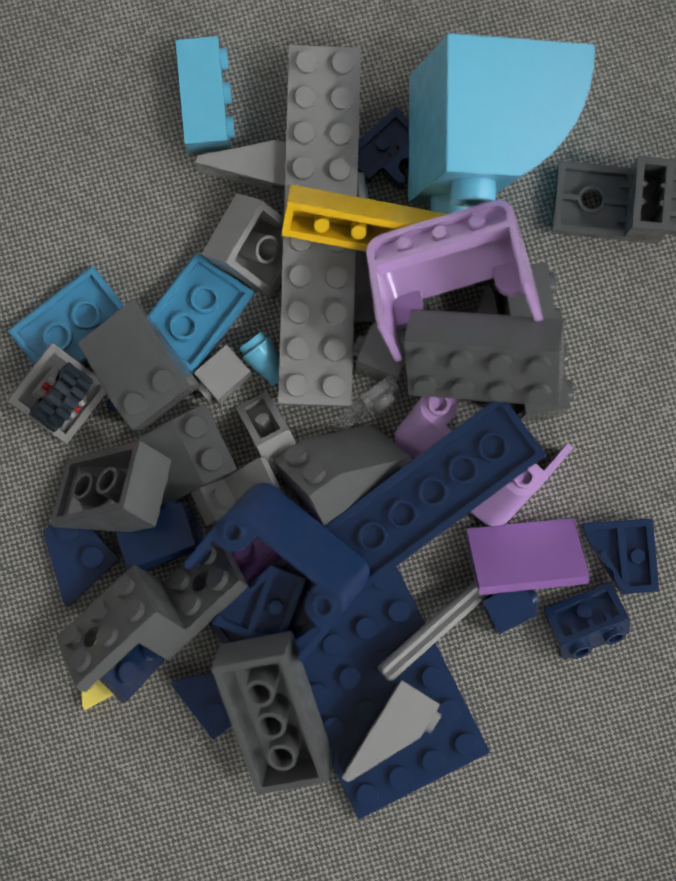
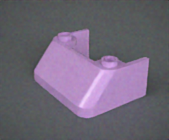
M493 200L376 236L367 246L366 253L377 324L395 362L403 360L398 330L407 328L411 309L424 310V298L494 278L498 291L505 296L512 297L526 294L535 321L543 320L534 277L512 206L506 201Z
M422 396L396 429L394 443L407 453L413 461L452 432L446 425L457 411V399ZM567 443L559 449L543 469L537 464L533 465L470 513L488 527L504 525L541 487L574 447Z

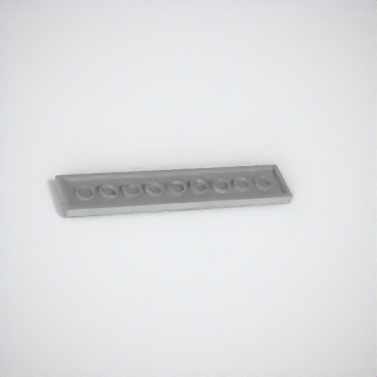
M289 45L284 214L290 184L357 197L361 48ZM283 236L278 405L351 407L355 249Z

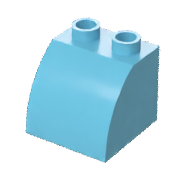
M448 33L409 75L408 203L430 204V211L450 214L496 200L498 192L549 157L565 140L585 105L594 70L595 44Z

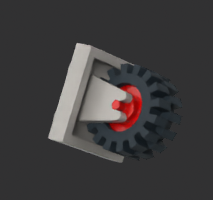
M51 342L10 395L8 402L68 444L106 392L95 373Z

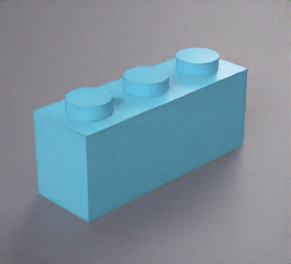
M218 36L175 40L184 141L187 153L230 149L229 138H235L233 116L227 117L226 104H232L230 82H223L222 71L229 69L227 48H220Z

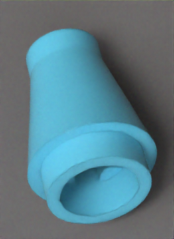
M261 331L241 346L239 350L244 355L242 359L265 378L271 386H274L279 382V355L271 338H266Z

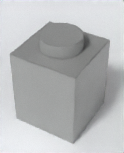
M227 344L194 372V375L199 380L198 383L201 385L197 390L208 402L215 398L219 404L252 377L251 371Z

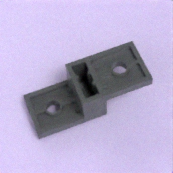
M638 156L630 168L559 161L557 164L551 233L658 244L666 234L676 235V160ZM586 192L595 193L600 199V206L596 209L586 208L581 201V196Z
M216 543L198 567L188 570L182 565L164 583L135 564L118 577L115 583L97 600L93 601L79 617L65 627L62 633L56 637L74 686L86 693L138 643L169 661L249 587L231 552L223 549ZM206 582L207 586L202 590V587Z

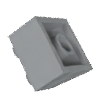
M236 193L201 255L229 275L273 298L282 282L283 236L281 234L284 217L264 201Z

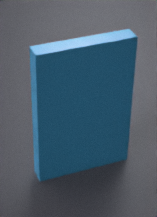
M196 252L148 316L194 376V372L210 356L252 300L255 292Z
M92 265L7 331L33 364L36 363L51 342L81 364H85L88 360L78 342L125 305Z

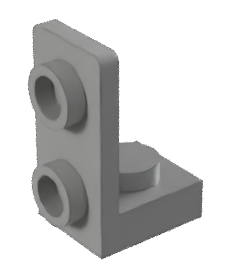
M262 456L225 479L199 487L191 492V495L207 526L218 522L253 485L270 483L278 489L280 486L266 457Z

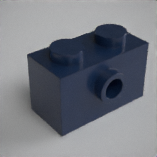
M179 501L167 502L160 506V515L157 519L156 527L133 532L115 531L127 570L135 564L146 571L189 555L203 541L193 508L184 503L179 504Z

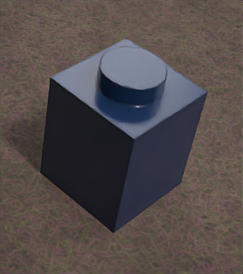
M533 589L495 593L485 598L480 604L495 633L502 634L538 615L539 612L535 606L539 605L540 601Z

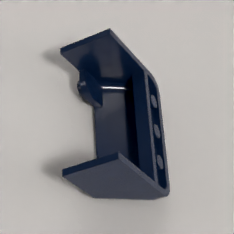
M258 483L253 485L222 516L183 566L188 570L198 567L216 543L227 551L237 552L248 547L256 536L316 584L305 600V612L308 618L320 627V630L297 657V660L303 664L367 584L370 577V567L361 555L280 489L270 483Z

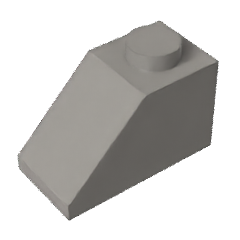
M268 391L235 408L261 457H266L274 475H277L279 471L273 459L284 453L291 446H294L296 442Z

